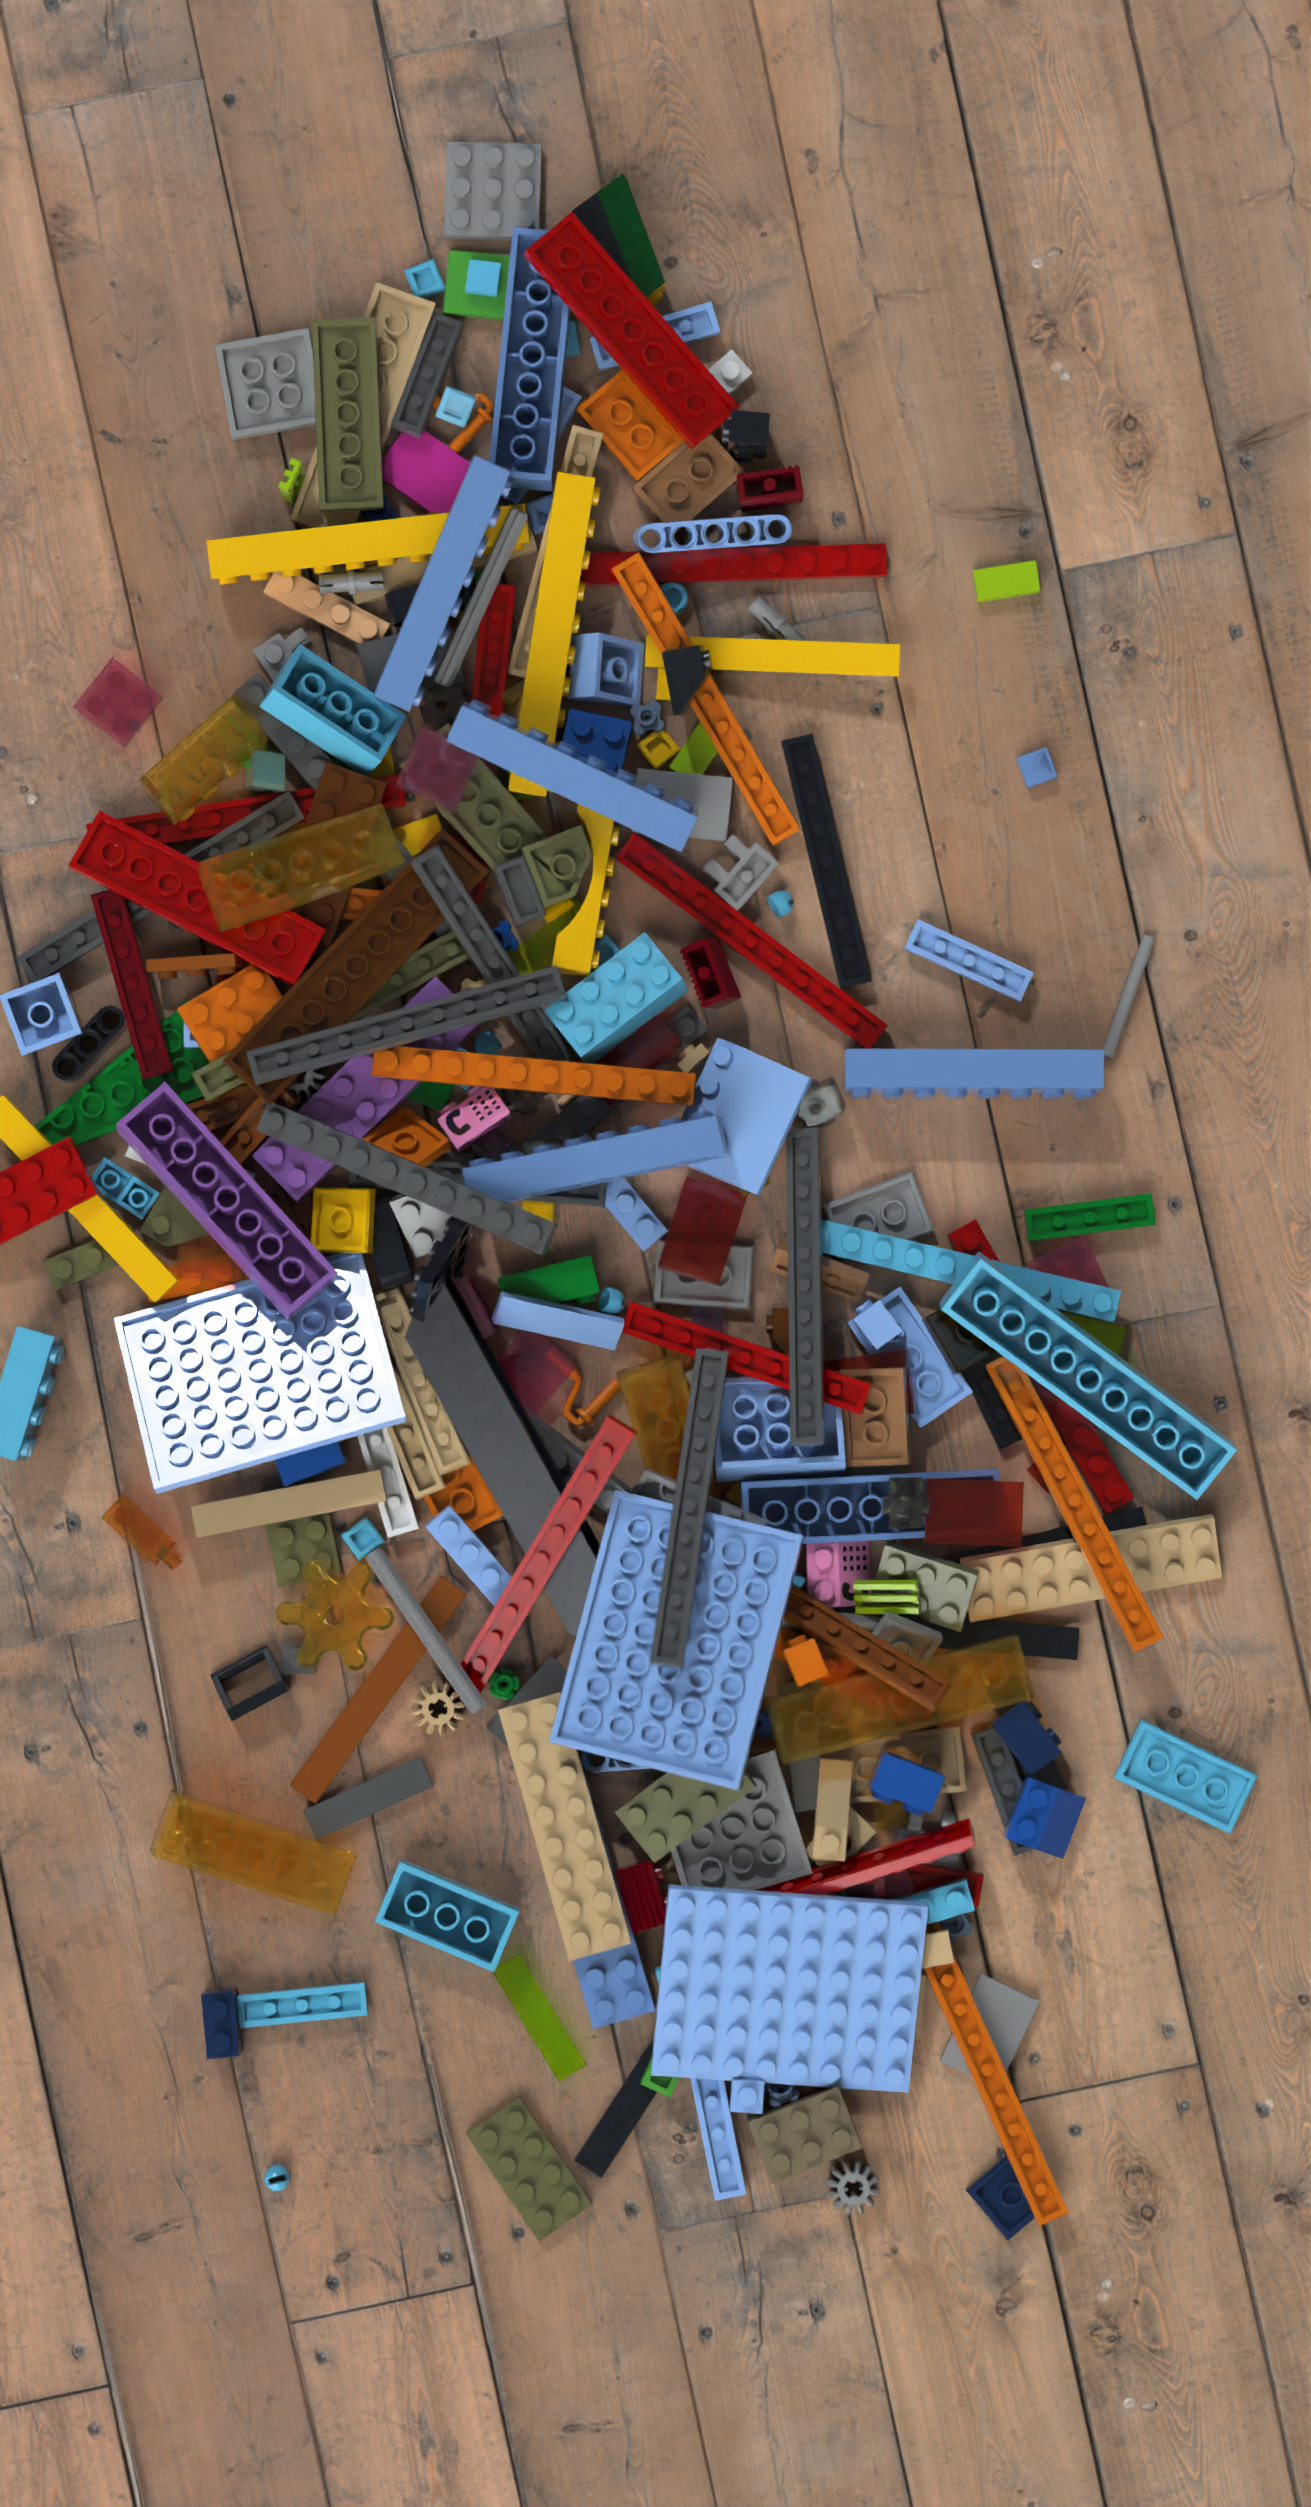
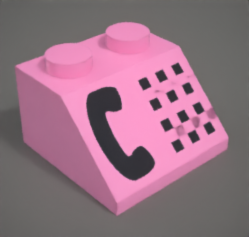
M475 1086L466 1093L468 1099L459 1105L453 1101L439 1111L442 1116L437 1121L459 1153L470 1147L473 1141L494 1128H498L512 1118L511 1113L493 1088Z
M869 1541L805 1544L807 1594L828 1607L856 1606V1602H854L855 1590H853L854 1581L870 1580ZM863 1590V1594H871V1590Z

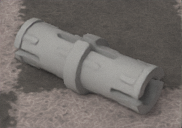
M354 569L347 570V573H319L320 594L349 592V595H354L356 591L384 590L383 570L354 572Z
M762 595L747 609L767 628L766 632L770 636L773 634L779 640H807L786 620L788 617L784 613L781 615Z

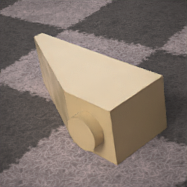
M820 1758L811 1854L814 1859L845 1861L852 1761Z

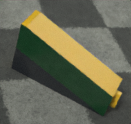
M622 173L573 209L572 212L654 306L663 299L666 283L627 178Z

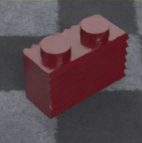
M797 465L794 468L789 466L787 469L783 466L781 470L776 468L775 471L771 468L769 471L764 469L762 473L759 470L756 473L751 471L750 474L745 472L741 475L738 473L736 476V490L740 512L803 503L804 494L800 467Z
M703 938L681 949L682 959L686 960L684 965L688 966L689 977L693 978L691 983L695 984L694 989L697 990L696 994L699 995L698 1000L702 1002V1007L719 1009L742 998L719 939Z
M648 1858L615 1868L614 1873L632 1933L665 1924L667 1895H662L659 1885L665 1882L660 1863L653 1865L652 1859Z

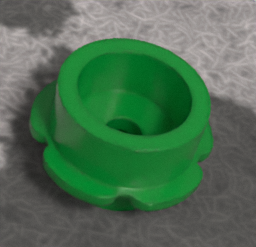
M503 1668L499 1672L495 1671L489 1679V1691L495 1698L510 1700L520 1688L519 1678L514 1675L512 1670ZM503 1681L507 1682V1686L505 1688L501 1686V1682Z

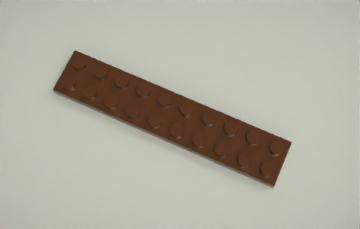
M443 828L412 859L414 860L430 848L438 845L469 894L489 873ZM410 863L223 1059L222 1062L268 1105H271L300 1073L255 1085L246 1052L347 1024L445 920Z

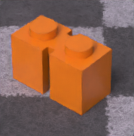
M805 1634L786 1641L788 1648L783 1649L782 1652L796 1686L800 1687L829 1674L814 1638L806 1639Z

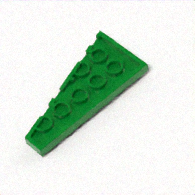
M175 1011L161 1022L174 1072L142 1080L132 1045L104 1068L99 1075L90 1082H87L66 1102L60 1104L35 1125L36 1128L52 1145L67 1137H73L76 1146L117 1131L116 1123L164 1082L168 1084L185 1104L204 1098L191 1073L210 1063L200 1048H183L184 1021L178 1011Z

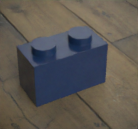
M1020 1699L990 1721V1723L1026 1772L1032 1776L1062 1753L1058 1748V1745L1062 1742L1051 1727L1045 1730L1038 1721L1043 1716L1033 1702L1030 1701L1026 1704L1024 1700Z
M237 1987L204 1990L201 1994L207 2059L240 2056L243 2052L236 1996L238 1995Z

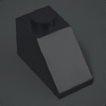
M703 645L662 652L673 716L685 713L709 678L708 670L713 669L710 651H704Z

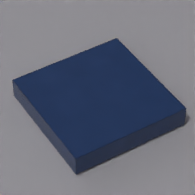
M1007 2155L1002 2157L966 2188L968 2194L1007 2240L1035 2218Z

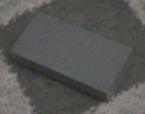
M524 855L493 867L515 927L546 916Z

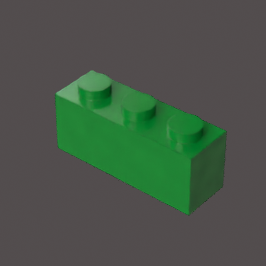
M591 1255L497 1278L500 1292L505 1291L559 1304L576 1300L577 1305H582L595 1301L594 1295L600 1294Z

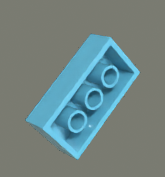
M301 644L285 661L259 706L356 772L369 776L382 761L406 718V715L386 701L374 697V693Z
M644 932L567 991L566 999L553 1002L543 1011L583 1063L595 1064L689 990L683 978Z
M16 1327L0 1380L1 1457L14 1461H25L27 1456L31 1457L33 1455L37 1438L33 1437L36 1425H42L46 1413V1407H42L45 1395H51L56 1377L51 1376L55 1363H61L65 1351V1346L61 1345L62 1338L26 1327Z
M401 1859L375 1922L494 1972L520 1908L405 1859Z

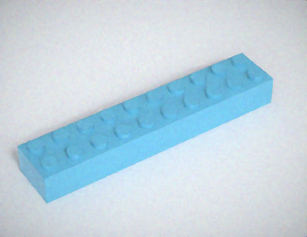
M978 1252L939 1303L942 1311L1196 1500L1200 1498L1237 1451L1231 1439L982 1253Z

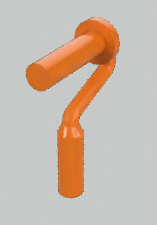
M477 393L473 396H476L475 402L479 400L486 406V409L483 410L478 406L476 408L478 414L449 444V447L457 454L487 422L491 425L493 423V418L490 415L494 411V405L483 393ZM437 394L433 405L436 410H438L442 399L439 394Z
M553 1346L545 1356L569 1379L575 1380L564 1405L563 1416L574 1426H582L585 1422L593 1426L595 1423L593 1418L623 1386L613 1378L584 1410L581 1408L576 1410V1413L580 1416L576 1418L570 1412V1409L582 1385V1377L578 1369Z

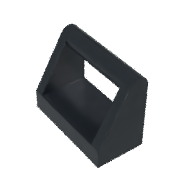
M267 1644L210 1674L231 1721L291 1690ZM266 1659L277 1683L234 1705L223 1682Z

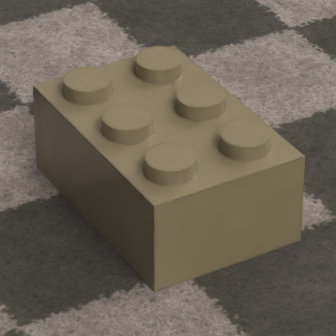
M839 2086L820 2088L800 2096L795 2102L789 2101L782 2104L779 2108L772 2107L762 2111V2114H754L747 2117L771 2184L862 2149Z

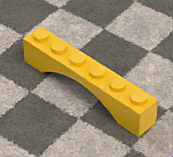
M578 804L577 818L585 830L593 854L592 879L588 894L579 912L569 925L557 934L552 967L557 966L558 972L561 974L587 977L591 974V969L596 970L599 964L600 951L595 950L596 938H603L605 920L600 919L601 907H608L610 889L605 888L606 876H613L615 858L609 856L611 845H618L620 827L614 826V820Z

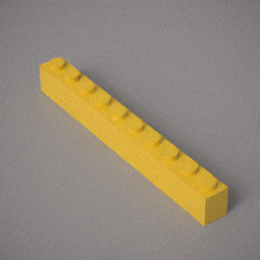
M557 472L518 719L520 721L519 727L530 731L531 727L539 729L549 735L548 741L559 745L560 741L555 740L557 728L563 729L566 712L565 709H560L562 696L568 697L571 678L565 677L567 664L573 665L576 646L570 645L571 634L578 633L580 614H575L576 601H583L585 583L580 582L581 569H588L590 551L585 550L586 537H593L595 519L590 518L591 506L598 505L600 487L594 486L596 478ZM510 772L508 792L545 798L547 791L553 792Z
M525 504L498 507L501 511L494 528L487 526L484 537L488 538V542L483 554L491 553V547H494L510 509L516 508L526 513ZM449 513L206 540L211 579H219V585L238 583L237 576L250 575L251 581L270 579L269 573L282 571L283 577L302 575L301 569L314 568V574L333 572V565L345 564L346 570L365 568L366 561L377 560L378 566L397 564L396 558L409 557L410 563L429 561L428 554L433 553ZM527 520L513 551L524 550L523 543H529Z

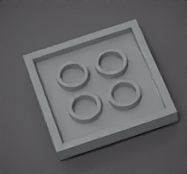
M447 141L444 239L512 240L513 227L540 230L542 144Z
M309 328L215 345L232 440L316 425L313 348Z

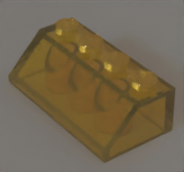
M234 694L140 778L148 799L174 825L179 820L184 821L188 819L200 801L211 798L218 791L219 784L227 777L229 779L233 778L240 772L242 764L252 756L253 749L264 750L268 741L267 735L242 700Z

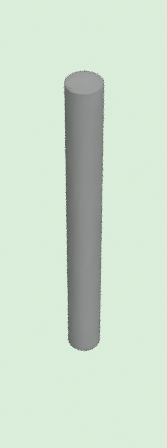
M1143 935L1103 1047L1104 1057L1114 1058L1155 941L1153 937Z

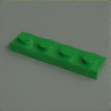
M1151 1193L1023 1210L1028 1242L1156 1225Z

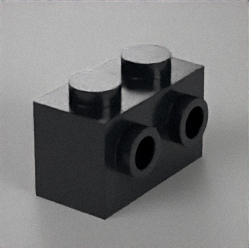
M732 410L731 419H724L722 445L728 446V453L734 456V460L751 462L753 458L765 459L770 413Z

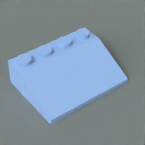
M717 1038L694 1088L693 1107L686 1106L681 1122L692 1120L691 1114L704 1111L713 1112V1116L717 1115L722 1118L729 1156L685 1166L760 1196L812 1079L746 1048Z
M752 1377L726 1378L715 1451L717 1482L845 1475L842 1408L824 1402L825 1445L792 1446L790 1444V1390Z

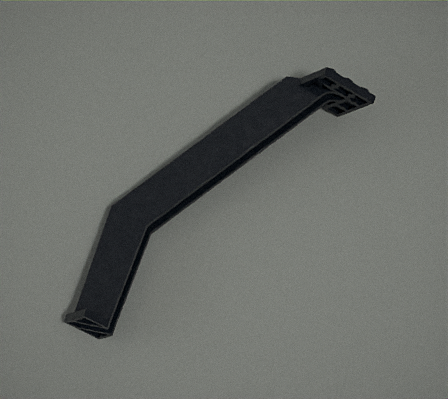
M451 1216L444 1228L443 1233L446 1235L442 1241H435L429 1253V1258H431L427 1266L422 1264L414 1278V1282L417 1285L413 1291L412 1299L415 1301L409 1312L413 1318L405 1338L526 1554L567 1484L455 1283V1279L466 1263L472 1224ZM586 1519L544 1588L567 1631L577 1637L600 1549V1544Z

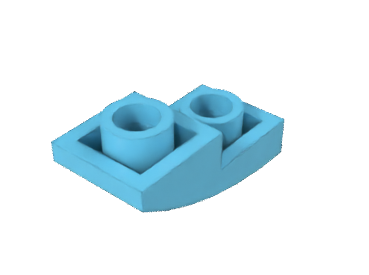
M103 1157L92 1174L99 1192L140 1219L144 1218L160 1194L106 1157Z

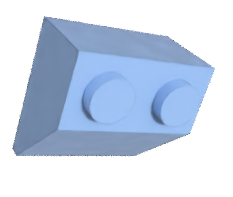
M600 632L572 635V646L576 647L573 665H570L569 678L571 680L568 699L600 705L630 707L635 704L640 705L644 643Z
M60 973L0 995V1000L22 1056L82 1034L75 1003L65 977Z

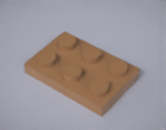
M710 434L692 450L683 442L632 487V491L660 522L694 520L736 483L738 473L743 475L745 471L716 438ZM679 527L678 529H676L674 537L677 534H679L684 528Z
M906 1367L840 1370V1373L872 1383L862 1415L842 1409L845 1467L911 1464Z

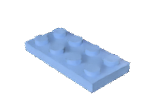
M898 1287L880 1301L903 1331L878 1350H874L853 1322V1319L847 1322V1324L878 1368L906 1367L908 1412L918 1427L922 1428L973 1391L960 1372L956 1375L952 1373L922 1322V1317L902 1288Z

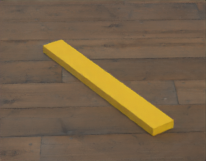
M646 635L645 667L665 668L661 653L651 636ZM690 637L694 646L703 645L704 651H710L713 669L710 670L900 677L901 644Z
M6 1095L0 1097V1138L21 1161L52 1146V1143ZM100 1195L69 1210L155 1303L180 1281Z

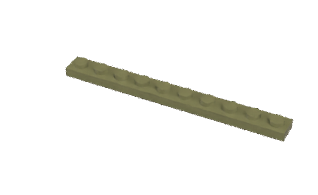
M451 931L416 950L348 1023L363 1018L432 980L435 976L437 977L470 959L454 932ZM228 1054L191 1073L207 1103L244 1083L242 1079L222 1062Z

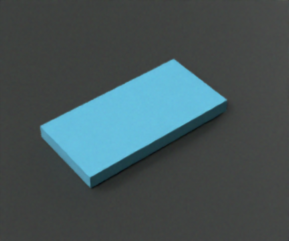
M1141 1719L1113 1778L1230 1834L1258 1775Z

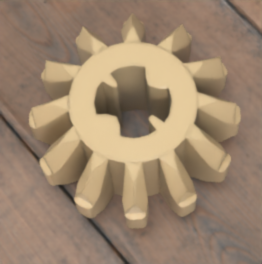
M433 1681V1693L423 1685L420 1690L426 1699L419 1696L413 1697V1701L422 1705V1708L412 1709V1715L423 1713L424 1717L419 1719L416 1725L420 1727L428 1721L430 1724L427 1728V1734H432L435 1725H438L439 1734L441 1736L445 1735V1723L448 1724L450 1729L455 1731L458 1727L451 1718L454 1717L458 1720H464L465 1718L464 1714L455 1711L456 1708H464L466 1706L463 1701L455 1703L454 1699L459 1697L456 1691L452 1695L448 1694L451 1687L450 1682H446L443 1691H439L438 1681ZM439 1700H443L446 1703L443 1707L448 1708L447 1713L442 1712L439 1717L433 1715L434 1709L430 1710L431 1703L436 1704Z

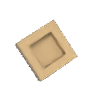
M701 1043L696 1048L691 1044L678 1056L681 1062L677 1064V1068L681 1072L690 1073L709 1056L710 1052Z

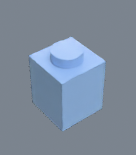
M869 1299L854 1310L858 1316L853 1319V1322L875 1351L903 1331L880 1300L873 1304Z
M732 2079L729 2103L730 2112L762 2114L765 2081Z

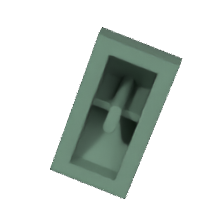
M253 749L244 789L274 794L283 792L285 788V754Z

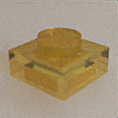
M893 1799L892 1804L883 1801H872L876 1830L908 1826L906 1810L902 1807L903 1802Z

